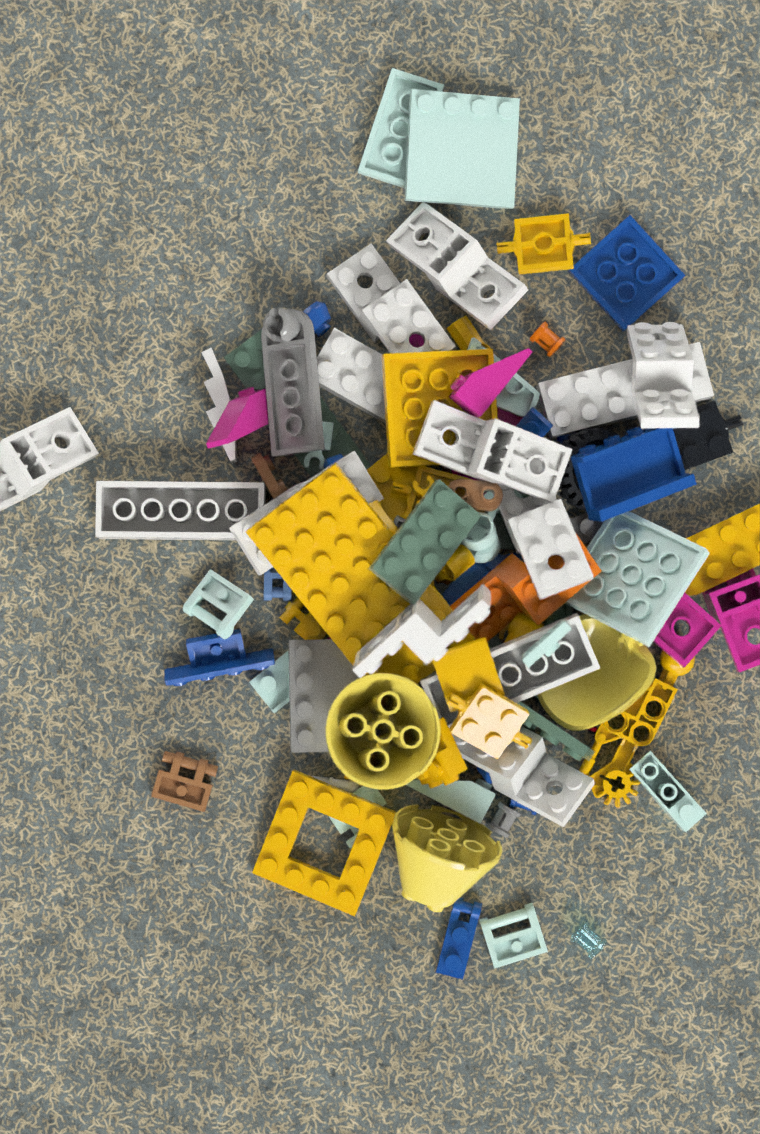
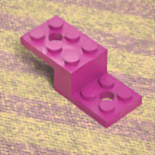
M751 569L702 592L709 614L722 625L720 628L737 673L760 665V643L757 645L751 644L747 638V634L752 628L760 630V574L756 575L754 569Z
M684 592L653 642L682 668H685L722 625ZM683 620L688 624L689 630L685 636H679L675 633L674 624L676 621Z

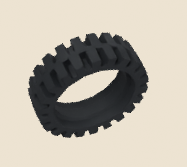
M584 429L577 431V433H572L568 436L569 440H564L560 444L572 449L559 486V490H561L559 494L562 498L567 499L566 502L568 504L586 510L581 491H579L574 482L571 456L578 454L579 449L587 444L595 442L604 444V439L619 434L605 429Z

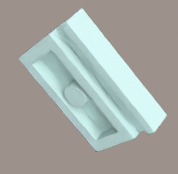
M288 651L278 658L274 665L263 670L249 682L273 713H276L289 702Z

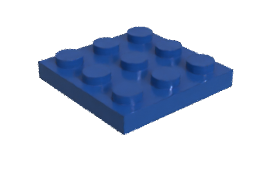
M631 215L574 264V269L568 270L623 332L627 329V325H632L686 276Z

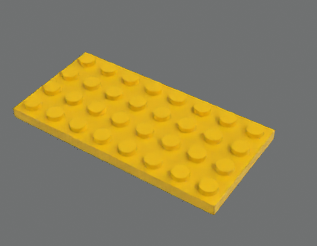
M336 462L246 530L247 535L353 666L356 653L410 605V603L368 569L393 537V534ZM432 583L419 598L441 621L453 611ZM469 631L459 642L454 640L446 648L449 649L474 641L475 637ZM402 640V647L392 656L389 654L384 656L380 660L382 662L381 666L372 674H395L417 684L421 679L435 671L433 660L426 665Z

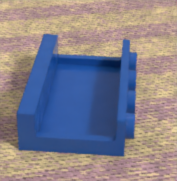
M635 427L628 430V435L620 438L619 435L608 437L603 440V445L596 447L593 444L579 449V454L571 456L589 520L602 522L697 484L694 474L685 473L673 431L674 428L644 429Z

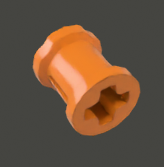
M544 322L529 340L532 343L536 342L547 351V356L550 358L566 339L558 337L548 328V323Z

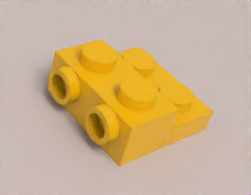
M444 717L439 718L440 741L435 757L429 767L417 777L422 785L428 784L430 789L441 784L448 785L460 779L458 774L467 770V766Z

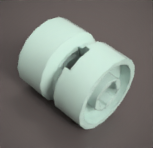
M478 512L482 516L464 538L462 544L470 550L476 563H486L492 561L498 555L501 544L492 518L486 513Z

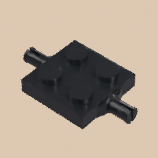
M716 401L696 407L699 414V427L673 429L684 469L687 470L733 453L729 441V430L743 426V421L732 424V422L741 420V416L738 415L724 420L720 415Z

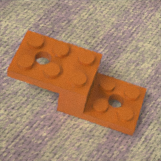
M576 534L592 574L596 577L601 572V569ZM511 553L450 607L454 611L484 584L491 591L490 613L480 623L475 621L471 624L468 630L475 637V640L486 637L488 642L507 626L518 612H523L535 624L540 625L590 581L540 600L525 563ZM553 555L548 559V565L554 570H559L564 566V560L558 555Z

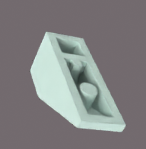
M479 778L476 783L471 780H457L451 784H441L432 789L429 788L428 784L422 785L419 779H414L406 784L410 788L480 824L496 793L490 791L493 785Z

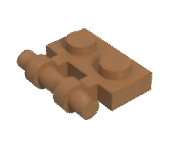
M165 751L162 762L172 764L171 770L167 772L159 769L151 797L205 812L213 785L203 782L204 775L216 777L219 766L209 764V760L202 758L199 761L185 757V753L178 751L176 753ZM181 767L196 771L194 779L179 775Z

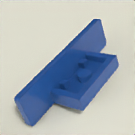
M241 629L233 630V633L227 639L221 638L217 633L186 639L191 664L165 669L164 680L166 686H182L189 681L199 679L208 681L215 678V676L225 674L232 676L251 669L264 670L275 664L273 648L246 653Z

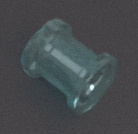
M586 921L576 930L570 940L573 943L577 942L588 952L587 956L592 959L603 949L607 940L600 938L589 928L590 924Z

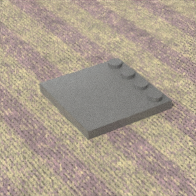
M332 639L288 640L290 753L329 752L325 735L328 712L338 694L360 677L353 671V665ZM375 728V734L379 735L380 730Z

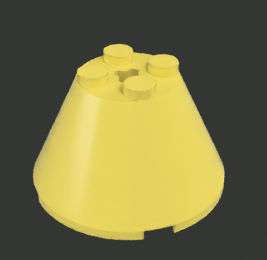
M388 673L367 675L346 686L331 705L325 730L329 753L339 770L352 781L373 789L398 788L422 774L433 761L440 741L438 713L425 694L426 692L411 680ZM375 728L380 730L379 735L375 734Z
M418 804L403 807L396 812L392 823L403 889L401 894L407 900L427 905V908L431 911L442 912L444 907L451 906L499 862L502 855L500 841L495 842L490 837L492 831L482 823L480 824L459 812L432 805L430 810L418 809ZM442 812L453 813L459 816L462 820L442 814Z

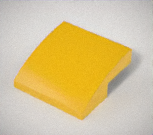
M486 637L449 648L438 661L432 659L445 699L449 696V693L453 692L455 695L466 700L475 692L480 683L503 696L505 695ZM447 704L450 713L458 710L450 704Z

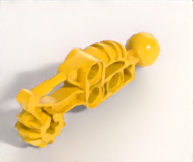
M662 650L660 662L663 670L659 679L654 678L642 696L620 714L623 718L622 726L618 729H612L608 721L599 724L598 730L594 735L595 742L591 748L595 753L590 761L584 759L579 771L594 779L595 784L592 787V792L595 798H600L607 794L604 799L605 805L610 804L612 797L614 798L615 807H620L621 797L626 804H630L631 801L626 794L629 792L634 796L638 795V792L631 788V785H639L640 782L637 779L630 780V777L634 776L629 770L633 766L630 762L638 746H646L654 739L678 690L673 686L678 676H684L692 670L696 660L695 656L685 668H682ZM654 700L659 703L660 712L658 715L651 717L646 712V705ZM643 725L648 730V736L644 741H637L633 736L634 729ZM621 739L611 762L589 775L602 744ZM600 775L609 779H616L620 776V782L623 784V787L612 791V785L609 781L601 778Z

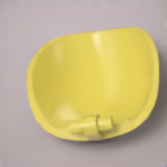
M586 614L579 616L600 669L537 694L541 705L549 716L563 728L572 731L592 728L621 714L648 689L656 673V663L653 655L644 644Z

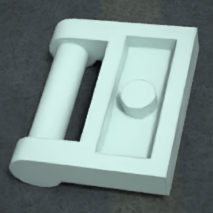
M210 569L185 602L183 611L189 616L197 617L215 629L218 636L227 639L233 633L235 624L254 599ZM206 600L227 615L221 621L200 607L201 602Z
M533 903L524 905L525 908L491 919L487 917L479 919L494 969L548 952ZM529 919L530 927L493 937L491 930Z

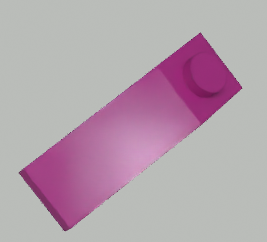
M528 348L472 372L465 377L460 375L450 387L453 392L449 395V398L467 414L477 418L481 417L531 355L532 351Z
M254 387L238 392L239 397L228 402L206 442L208 449L229 444L269 424L266 388L255 391Z

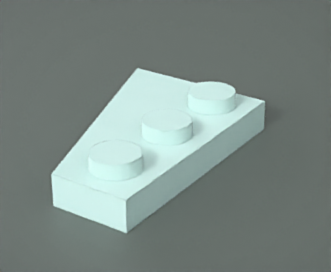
M473 337L467 350L486 348ZM493 354L494 363L501 360ZM515 373L496 397L497 408L523 418L532 407H536L541 393Z

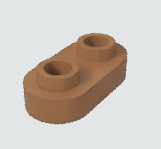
M258 453L251 457L273 499L288 490L282 479L276 481L271 471L276 468L268 455L262 457L261 453Z
M456 479L448 485L454 492L460 488L464 489L466 494L461 498L476 511H494L502 503L503 492L496 483ZM486 491H491L494 497L486 499L483 494Z

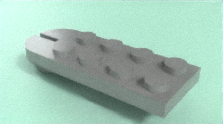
M273 308L266 314L263 320L261 334L272 457L325 450L313 323L309 316L300 310Z

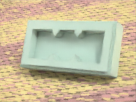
M561 619L522 654V661L529 668L542 655L550 656L559 648L560 645L557 642L571 630V626L564 619Z

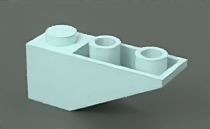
M651 751L646 753L629 769L682 831L687 832L707 814Z

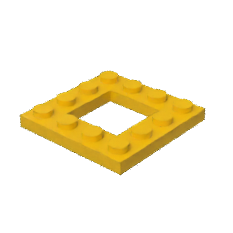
M294 769L252 873L355 917L391 829L396 812ZM308 808L359 829L341 877L290 857Z

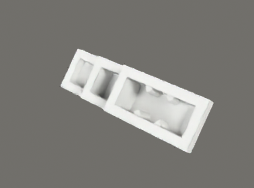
M209 348L201 353L213 375V378L205 381L204 384L216 406L206 411L215 428L224 409L231 400L225 378L212 348ZM235 440L223 445L232 464L237 462V443Z

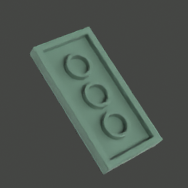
M440 479L435 480L368 569L408 603L414 605L482 515Z

